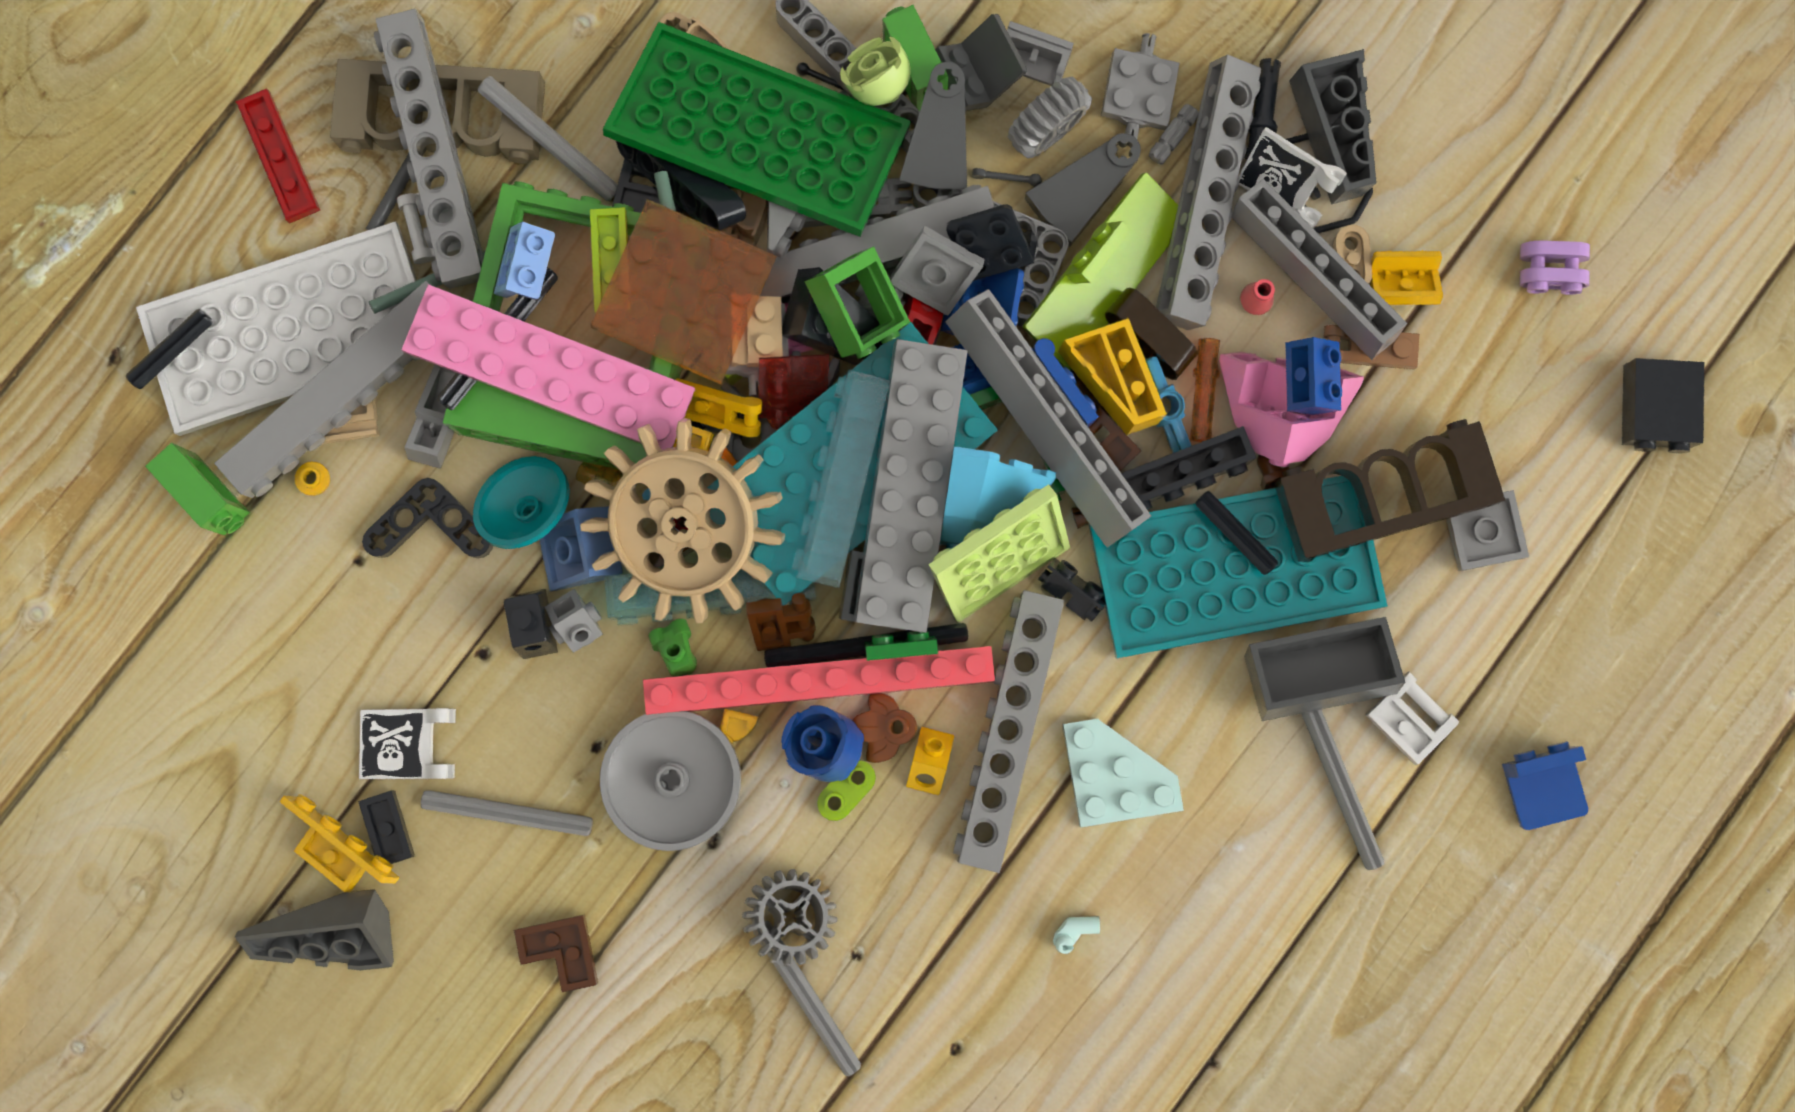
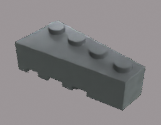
M1364 49L1303 64L1289 80L1315 158L1324 164L1337 166L1347 173L1339 186L1337 185L1333 193L1327 192L1331 205L1362 197L1377 183L1373 140H1370L1369 136L1371 118L1370 110H1367L1365 92L1368 90L1367 77H1364L1363 73Z

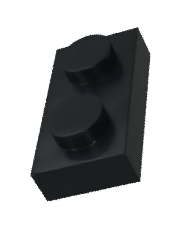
M395 790L358 801L374 856H381L391 864L415 857Z

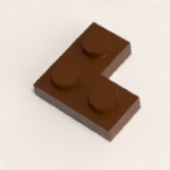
M585 914L514 930L520 965L555 958L562 993L598 984Z

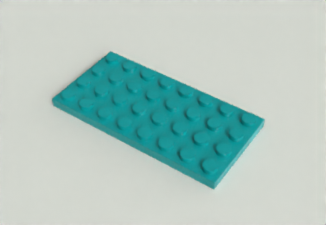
M911 322L899 331V337L880 346L733 466L737 470L747 459L760 455L764 459L757 471L746 476L744 479L753 497L767 492H781L783 499L770 508L757 509L759 528L774 529L785 533V541L781 545H767L755 542L750 557L773 572L764 584L776 598H781L783 605L790 602L795 593H801L865 540L893 345L897 339L928 344ZM962 386L954 446L976 449L997 432L998 429ZM718 479L715 480L707 488L710 490H718ZM711 508L710 517L712 521L716 524H725L726 517L724 512L718 508Z
M1344 476L1324 479L1321 487L1322 496L1334 534L1338 535L1366 527L1351 482ZM1276 488L1218 499L1278 560L1277 566L1266 575L1262 574L1195 503L1149 512L1151 514L1149 519L1109 547L1105 546L1089 524L1100 584L1105 594L1103 598L1106 603L1105 608L1116 659L1388 607L1374 541L1298 562Z

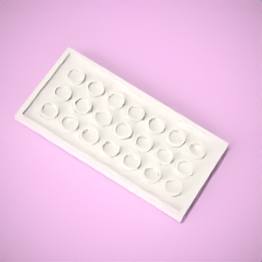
M395 221L137 306L136 309L149 352L197 309L205 311L213 321L208 329L157 375L174 433L182 436L287 401L397 305L374 314L369 301L416 281L398 223Z

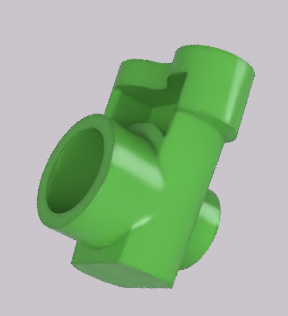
M676 619L667 627L657 628L649 633L648 637L653 650L660 652L672 677L691 675L695 671L697 660L691 652L688 640L691 637V631L686 619Z

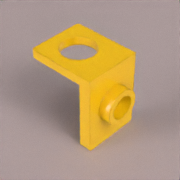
M921 727L906 787L940 795L953 745V734ZM928 774L935 779V782L926 784L919 781L916 776Z

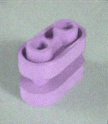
M1542 240L1522 243L1520 245V260L1531 262V268L1520 271V286L1527 288V292L1533 294L1546 293L1548 289L1561 290V294L1564 295L1582 293L1583 288L1589 287L1590 272L1586 269H1579V263L1590 259V245L1584 242ZM1545 263H1565V268L1545 267Z

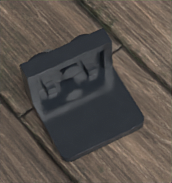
M1008 204L957 218L947 223L946 231L951 241L984 259L983 267L973 281L1034 263L1037 244L1035 235L1032 230L1022 232L1016 215Z

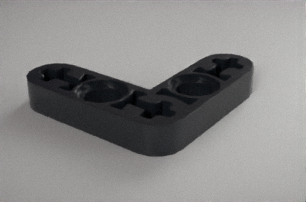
M431 478L418 481L365 532L362 540L363 547L367 553L374 557L386 558L392 555L431 518L468 556L478 559L484 558L493 549V545L482 539L481 543L484 546L481 550L477 548L470 550L469 547L472 545V541L466 535L461 534L460 538H457V535L466 529L473 535L480 537L473 522V515L441 483ZM426 487L430 489L436 487L434 495L437 498L433 502L427 499L420 505V507L425 509L422 514L417 507L409 503L412 499L420 503L426 496L423 490ZM402 509H410L414 516L413 522L408 527H399L396 522L397 514ZM451 509H458L462 514L461 523L454 528L447 527L444 521L445 514ZM470 522H472L473 526L467 528ZM387 523H389L392 529L400 533L398 537L390 533L385 538L384 543L387 545L385 549L373 548L376 544L373 538L376 535L384 537L390 531L385 528Z

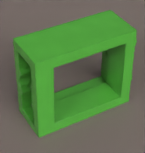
M914 5L907 8L900 6L892 9L886 14L885 18H882L883 42H891L889 37H894L905 50L910 62L911 71L910 80L905 91L911 103L920 111L931 72L936 65L941 63V60ZM946 71L944 75H938L937 82L943 84L944 90L948 88V75Z
M874 246L854 253L804 281L842 358L856 354L859 359L877 350L874 344L879 341L884 344L899 337V329L910 323ZM855 273L880 323L879 326L860 337L835 287L837 283Z
M170 443L145 466L201 528L225 536L227 533L231 534L237 531L245 522L243 518L250 513L206 463L192 451Z

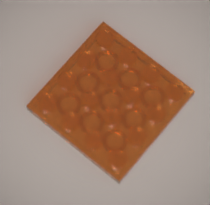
M647 199L594 316L591 328L722 385L777 256Z

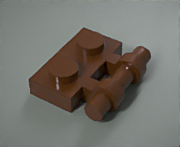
M795 593L792 596V603L790 605H783L781 598H763L754 602H746L747 617L757 651L791 647V639L801 638L805 642L813 640L816 625L814 618L811 616L812 607L810 601L806 599L803 593Z

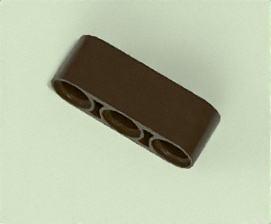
M1126 288L1105 312V318L1109 324L1129 318L1144 358L1157 357L1163 374L1168 379L1177 380L1198 355L1196 346L1143 294L1134 288Z

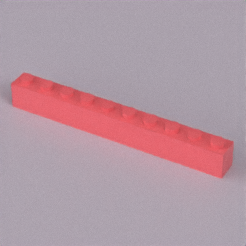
M986 646L938 651V654L870 661H867V658L645 679L643 680L645 712L646 715L993 683L995 676L992 647Z

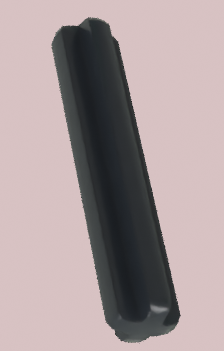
M201 309L194 311L126 374L127 380L134 387L142 389L212 325L211 317Z
M1210 491L1205 492L1196 501V506L1262 574L1270 573L1277 566L1278 560Z

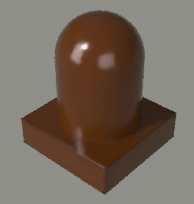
M1259 454L1257 457V465L1263 475L1260 484L1262 490L1274 488V483L1283 478L1282 472L1289 470V466L1282 469L1280 466L1269 463V458Z

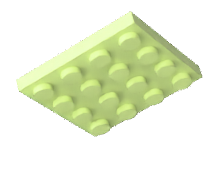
M1049 484L1042 489L1032 490L1024 497L1023 502L1012 509L1002 510L994 517L993 522L982 529L972 530L964 537L963 542L952 549L942 550L934 557L933 562L928 564L949 612L957 624L1070 549L1057 494Z

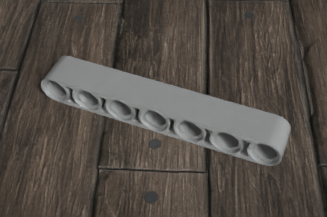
M776 0V17L780 27L851 98L856 99L841 81L840 71L842 67L846 71L850 64L848 56L857 48L809 0ZM792 6L796 7L799 11L795 14H787L783 10ZM813 29L822 32L820 36L815 38L809 37L806 33ZM839 52L845 55V58L835 61L829 56ZM903 94L896 101L892 102V105L889 107L874 106L910 120L916 126L920 111ZM914 129L908 131L901 146L906 153L908 152Z

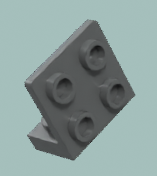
M991 14L962 43L939 46L935 49L941 63L953 62L963 70L965 76V111L987 108L1027 72V68L999 14ZM945 70L948 75V89H950L951 84H957V78L952 77L951 70Z

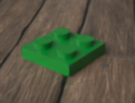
M919 631L906 632L907 638L893 640V634L872 635V642H865L867 661L938 654L937 639L935 636H929L928 632Z

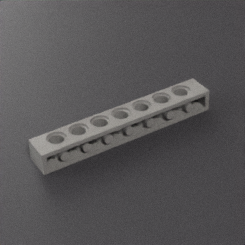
M416 9L376 18L378 31L374 32V38L378 50L384 52L386 64H382V70L387 84H392L395 96L390 97V102L395 116L401 119L403 129L398 130L399 138L404 150L408 149L411 162H407V170L413 183L417 182L419 195H415V201L420 215H425L428 227L423 228V233L427 246L434 250L436 260L431 262L434 276L437 281H441L449 289L478 282L484 256L424 19ZM411 47V52L407 57L398 58L399 51L402 48ZM420 79L419 86L415 90L406 91V86L411 80ZM428 112V117L423 123L414 124V119L418 113ZM429 144H436L434 154L429 157H423V149ZM443 176L445 178L443 186L437 190H431L433 179ZM445 209H452V218L446 223H439L440 213ZM456 241L461 242L459 253L454 256H448V246Z
M1228 54L1211 62L1209 65L1156 308L1170 322L1186 330L1206 326V322L1211 315L1212 308L1210 303L1213 290L1219 279L1217 271L1220 257L1223 255L1226 247L1224 238L1227 225L1231 221L1233 214L1231 206L1234 193L1240 182L1238 174L1241 161L1246 154L1247 147L1245 142L1248 129L1253 121L1252 110L1254 100L1260 90L1259 77L1261 68ZM1202 222H1203L1204 225H1205V231H1204V229H1203V227H1202ZM1195 254L1198 257V263L1195 260ZM1188 286L1191 289V296L1189 295L1187 290Z
M1026 590L1021 593V598L1014 597L1010 617L1016 619L1013 631L1006 630L1002 650L1007 651L1005 665L998 664L994 684L1000 686L997 698L990 697L986 712V718L991 719L989 732L982 731L977 750L983 753L980 766L974 765L969 785L975 787L973 799L965 800L961 819L966 820L967 824L964 834H957L953 854L959 855L958 863L1000 873L1064 604L1062 599ZM1027 620L1036 621L1041 628L1039 637L1033 639L1026 637L1022 631L1023 623ZM1026 653L1032 658L1033 666L1029 672H1020L1016 669L1014 659L1017 654ZM1016 686L1024 691L1025 700L1022 705L1013 706L1008 703L1006 692L1010 687ZM1003 720H1010L1017 727V734L1011 740L1002 739L998 733V726ZM995 754H1003L1009 761V767L1003 774H996L990 768V760ZM988 788H996L1001 795L999 805L994 808H987L982 803V794ZM980 822L989 823L993 829L992 837L986 842L977 841L973 835L975 826Z

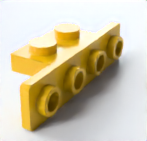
M301 794L297 797L283 795L279 802L310 826L294 852L342 891L351 892L365 871L381 883L395 884L400 877L391 870L393 865L389 861L378 855L373 856L366 851L367 844L354 835H346L340 830L342 827L340 822L333 817L325 814L322 816L315 810L317 805L311 799Z

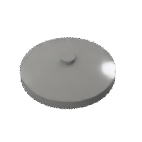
M688 711L645 714L627 724L610 743L604 755L600 771L602 801L613 823L623 834L636 843L662 851L687 849L715 835L732 815L741 789L740 764L730 740L714 723Z

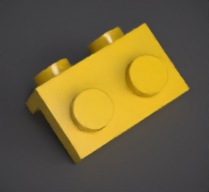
M1424 250L1374 252L1371 259L1372 279L1369 285L1389 305H1440L1443 299V291L1438 269L1442 260V254L1440 251Z

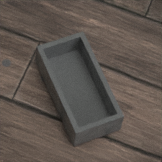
M1386 617L1249 644L1244 655L1261 721L1398 694L1405 684Z

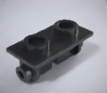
M1054 558L1047 567L1052 573L1045 569L1038 578L1043 583L1041 587L1058 599H1062L1067 592L1072 594L1073 596L1066 606L1083 620L1087 618L1092 622L1100 612L1096 606L1103 610L1106 605L1103 598L1105 594L1102 588L1092 581L1087 583L1077 575V569L1065 560L1060 562Z

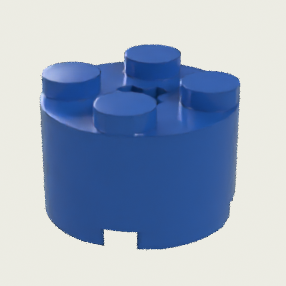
M813 705L801 713L797 712L789 719L783 730L781 743L787 757L786 761L792 769L819 781L834 782L843 781L848 778L858 764L862 753L864 735L847 716L825 706Z

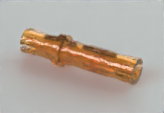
M1198 339V358L1192 375L1195 377V392L1190 441L1203 442L1212 438L1216 381L1220 378V370H1218L1220 340Z

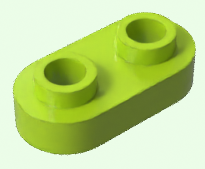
M859 760L848 778L843 781L830 782L818 797L817 806L821 815L831 821L845 818L873 788L876 780L873 767L869 763ZM855 771H862L864 773L865 780L862 784H855L852 781V774ZM835 796L841 800V807L838 810L829 808L828 801L831 797Z

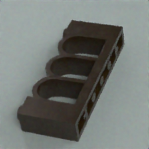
M1467 419L1450 423L1446 425L1447 431L1439 436H1426L1410 445L1404 453L1394 449H1382L1363 459L1358 466L1340 462L1325 467L1317 474H1315L1314 469L1303 472L1302 466L1282 472L1283 478L1276 481L1274 485L1298 562L1506 501L1480 421L1468 424ZM1420 448H1430L1442 455L1456 493V501L1428 508L1415 468V457ZM1384 461L1396 468L1407 496L1411 514L1381 521L1368 478V472L1373 462ZM1327 475H1341L1351 482L1366 527L1338 535L1334 534L1321 488L1323 480Z

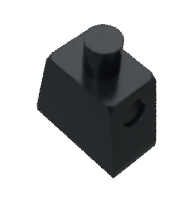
M546 589L516 594L504 599L511 644L513 649L523 659L558 653L556 639L549 629L552 622L545 609V606L549 604Z

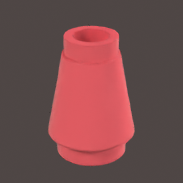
M1261 279L1245 286L1240 296L1243 308L1253 315L1267 313L1274 303V284L1270 280Z

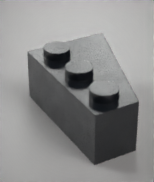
M820 267L798 269L782 326V336L857 366L869 355L859 359L856 354L841 357L804 282L823 270ZM838 283L835 285L859 337L880 325L879 321ZM879 341L874 345L878 349L883 344Z

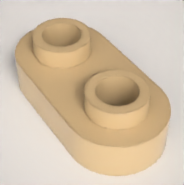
M1347 225L1334 237L1333 249L1369 284L1372 279L1369 235L1358 225ZM1345 240H1351L1355 245V249L1346 248Z

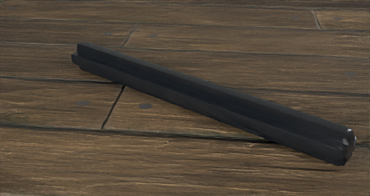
M965 623L927 628L929 636H935L937 639V645L959 643L968 640V629ZM912 630L885 634H893V640L907 638L906 632H911ZM872 635L769 649L764 652L765 665L769 668L865 656V642H872Z

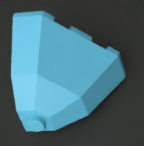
M954 446L940 545H946V549L954 548L963 542L964 537L969 532L977 528H984L993 522L994 517L999 512L1008 508L1012 509L1023 502L1024 497L1032 490L1042 489L1048 484L1051 486L1055 481L1056 472L1034 469L1033 465L1015 459H1009L1008 465L999 462L1000 454Z

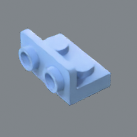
M523 221L510 227L494 294L505 298L518 294L533 300L540 297L555 238L554 232Z

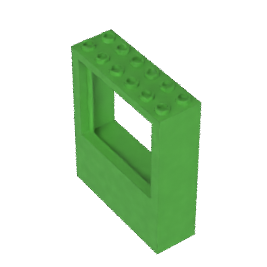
M515 181L513 185L502 183L473 302L500 312L503 297L494 294L510 227L522 222L524 213L591 227L590 209L625 207L629 236L669 244L663 215L661 212L652 210L648 211L647 214L634 212L633 207L621 203H615L614 207L602 205L600 200L589 196H581L580 200L567 197V193L557 189H547V192L534 190L532 185ZM681 218V221H678L697 307L711 243L705 227L701 226L694 219ZM674 266L648 370L675 380L677 378L680 379L688 345L686 338L690 336L686 325L694 319L696 307L691 309L682 308ZM476 381L454 410L446 408L443 424L458 435L616 470L619 469L604 454L608 448L614 445L621 449L634 463L646 457V452L641 443Z

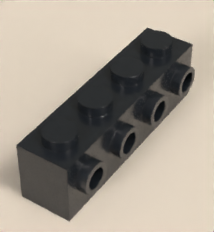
M1244 426L1121 474L1146 509L1149 510L1153 508L1151 502L1164 497L1167 503L1184 496L1183 490L1195 485L1197 490H1201L1217 483L1215 480L1217 476L1227 473L1229 478L1247 472V465L1256 459V455Z

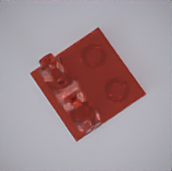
M829 354L759 358L758 398L762 400V412L758 414V418H767L772 428L779 429L787 423L788 417L797 415L828 389Z

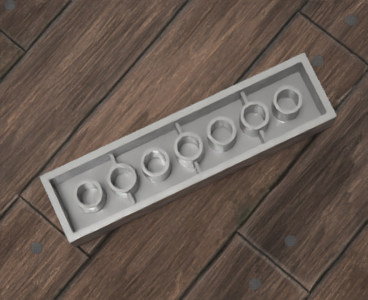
M899 339L893 345L853 620L856 623L927 633L934 585V576L928 564L933 562L934 557L939 551L968 350Z

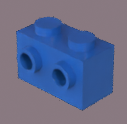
M1316 337L1285 342L1287 411L1310 415L1342 411L1340 342Z

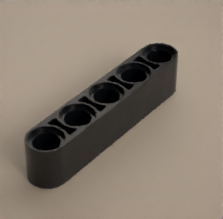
M616 141L617 148L624 159L654 185H656L654 174L660 171H667L674 202L709 232H720L745 219L746 209L742 199L726 184Z

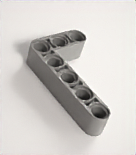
M914 184L913 203L916 209L929 205L928 202L930 200H924L919 195L924 189H932L936 192V197L946 195L948 198L962 194L961 191L963 189L929 188ZM994 202L995 207L1002 205ZM1013 210L1020 227L1027 231L1032 230L1037 240L1034 263L1027 265L1024 270V288L1019 303L1023 301L1029 302L1035 311L1051 290L1067 252L1068 237L1056 227ZM1053 241L1060 246L1061 250L1054 254L1048 253L1044 249L1043 244ZM1040 271L1046 275L1047 282L1036 284L1031 280L1030 274ZM1018 311L1017 325L1023 326L1031 314L1024 315Z

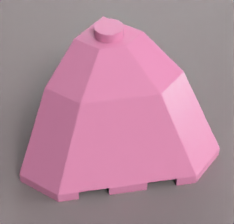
M1245 352L1220 354L1219 359L1235 425L1238 428L1244 426L1251 446L1257 454L1269 458V463L1280 467H1288L1290 463L1305 461L1331 437L1364 379L1363 376L1340 368L1342 411L1310 415L1287 411L1286 359L1276 357V361L1272 362L1258 357L1256 354Z

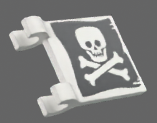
M1266 127L1239 174V185L1246 190H1250L1264 179L1313 228L1318 224L1322 214L1316 209L1305 207L1304 205L1315 186L1319 183L1324 190L1333 193L1337 185L1339 186L1347 173L1337 166L1320 162Z
M456 709L360 710L359 779L455 778V764H433V724L455 723Z

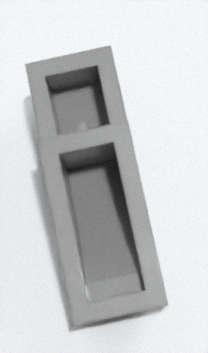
M434 365L416 407V421L404 447L408 460L441 469L454 431L443 424L446 407L438 402L437 396L453 378L455 372Z

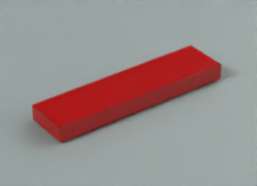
M266 88L236 101L286 221L290 224L321 211L271 92Z

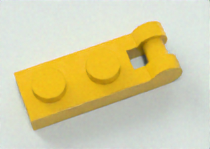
M675 379L695 388L684 418L722 430L725 428L732 433L745 437H757L760 435L761 422L758 420V414L762 412L761 399L757 397L744 398L683 379ZM737 412L744 414V419L738 418Z

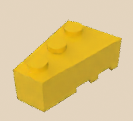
M1129 318L1063 341L1058 353L1126 435L1157 425L1167 413Z

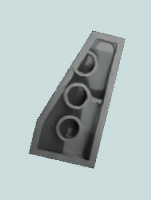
M375 889L341 893L237 931L235 935L236 940L249 958L254 960L293 963L296 958L313 960L316 966L327 967L329 962L348 963V969L359 971L392 967L394 962L389 911Z

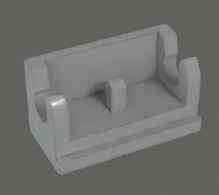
M1010 21L1007 32L1027 68V72L1023 76L1050 86L1055 82H1059L1063 78L1074 43Z

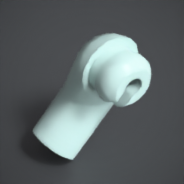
M1099 916L1069 917L1065 919L1054 933L1053 943L1057 951L1062 954L1072 952L1074 949L1073 945L1081 934H1100Z

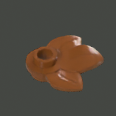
M878 693L869 695L870 711L863 712L852 720L859 730L862 731L864 742L868 743L866 760L872 763L884 762L893 758L897 754L900 744L911 741L917 731L916 720L911 713L900 710L895 699L891 696ZM898 720L904 726L900 734L894 731V723Z

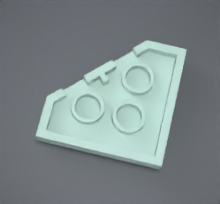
M1091 719L1062 724L1080 827L1184 811L1178 776L1102 721Z

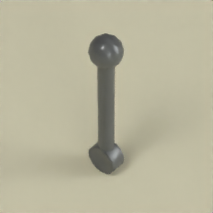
M980 168L972 170V177L976 179L991 178L1030 183L1033 187L1042 182L1039 174L1024 176L990 172Z

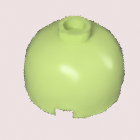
M878 37L860 45L848 56L850 64L846 71L843 67L841 68V81L859 102L871 106L892 103L900 97L907 87L911 75L910 62L900 42L894 37H889L891 42H883Z

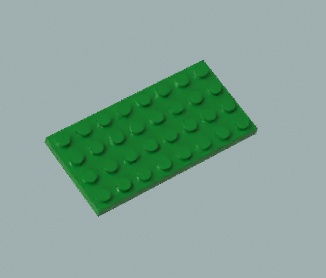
M658 22L603 127V136L861 237L909 131L911 121Z

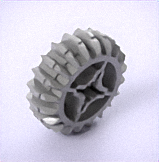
M1073 76L1062 78L1059 82H1055L1028 104L1019 117L1013 121V125L1008 132V138L1012 142L1013 147L1026 158L1039 156L1062 139L1079 123V120L1086 115V111L1090 108L1092 97L1088 94V90Z
M795 869L789 870L786 878L781 870L774 873V881L769 876H765L762 878L764 888L755 885L751 889L758 899L748 897L745 900V904L753 908V911L742 913V918L752 920V924L743 928L744 933L755 932L756 937L750 939V946L761 942L763 946L759 949L758 955L763 957L769 951H772L770 962L773 964L779 961L781 955L784 966H791L793 957L798 965L805 964L806 954L812 960L818 957L816 947L825 950L829 946L822 936L831 938L835 935V931L828 928L827 924L837 922V917L828 916V911L836 908V904L834 902L825 903L824 898L831 894L828 889L821 893L817 891L821 885V880L816 879L810 885L808 884L810 878L808 872L802 873L799 880H797ZM782 889H790L801 893L799 898L794 900L793 903H787L782 899L777 900L772 896L774 892ZM810 903L815 913L814 930L811 928L812 924L806 918V909ZM766 905L769 907L768 911L774 917V926L770 934L764 922V909ZM797 908L794 912L796 917L792 918L796 919V923L794 922L783 927L785 925L784 918L787 917L783 916V913ZM787 932H793L798 936L803 935L807 939L804 944L796 947L786 946L778 942Z

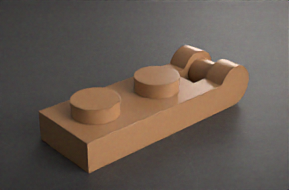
M1338 325L1324 326V338H1327V340L1340 342V340L1348 341V351L1340 349L1341 363L1412 370L1418 367L1420 334L1401 332L1391 345L1371 360Z

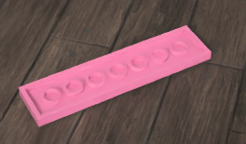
M429 284L401 349L404 353L638 443L641 442L637 429L650 424L661 449L673 447L676 440L678 421L685 417L695 392V388Z

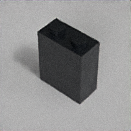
M1635 358L1624 364L1622 445H1632L1635 451L1642 452L1655 451L1656 447H1667L1669 453L1680 454L1689 453L1690 448L1703 444L1705 362Z

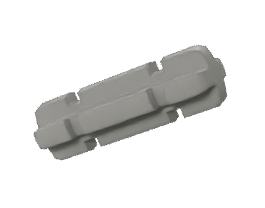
M1185 104L1177 117L1173 119L1161 135L1159 142H1156L1152 147L1149 157L1157 164H1164L1170 156V151L1176 148L1188 132V129L1197 120L1199 111L1193 106Z

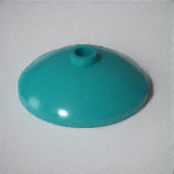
M523 457L505 464L486 480L477 494L473 507V522L477 532L489 544L502 549L521 548L540 540L557 525L566 510L570 495L568 479L555 462L543 457Z

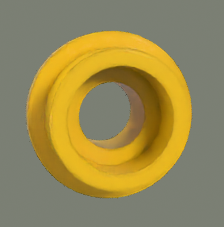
M313 461L306 462L297 469L295 484L302 493L309 496H317L328 488L330 474L324 465ZM315 472L316 481L308 484L306 480L308 474Z

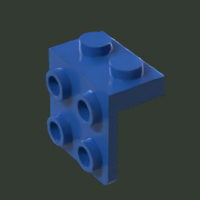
M1016 268L972 281L948 316L944 314L941 331L954 335L945 321L967 300L988 289L1014 325L1017 326L1019 301L1024 288V271Z
M1568 741L1547 746L1549 752L1536 755L1535 750L1514 755L1515 761L1502 764L1518 822L1522 829L1532 830L1585 816L1588 813L1589 808L1575 764L1586 760L1583 746H1570Z

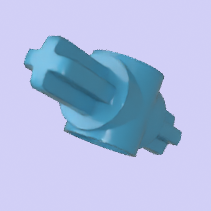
M1150 357L1145 359L1160 398L1162 399L1165 396L1171 403L1169 413L1165 415L1156 427H1163L1172 453L1192 446L1181 420L1186 416L1184 413L1185 402L1183 397L1176 392L1173 384H1167L1158 358Z

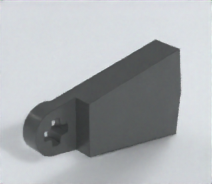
M942 62L936 65L931 72L900 175V181L929 188H967L965 76L963 70L953 62ZM945 70H951L952 77L957 78V84H951L949 90H944L943 84L937 82L938 75H944Z
M1127 133L1117 134L1103 145L1026 192L1025 200L1041 222L1063 231L1068 237L1069 248L1137 163L1141 153L1138 140ZM1119 145L1124 148L1128 145L1131 148L1129 151L1130 158L1127 159L1125 156L1118 158L1116 156L1118 151L1116 146Z

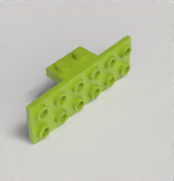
M1143 173L1138 177L1103 224L1093 232L1092 238L1085 247L1074 256L1071 265L1023 325V329L1036 341L1042 338L1051 340L1055 346L1053 355L1059 360L1061 366L1069 368L1070 371L1072 370L1071 367L1058 353L1063 341L1107 326L1108 321L1105 318V312L1126 288L1135 289L1170 244L1179 205L1148 173Z

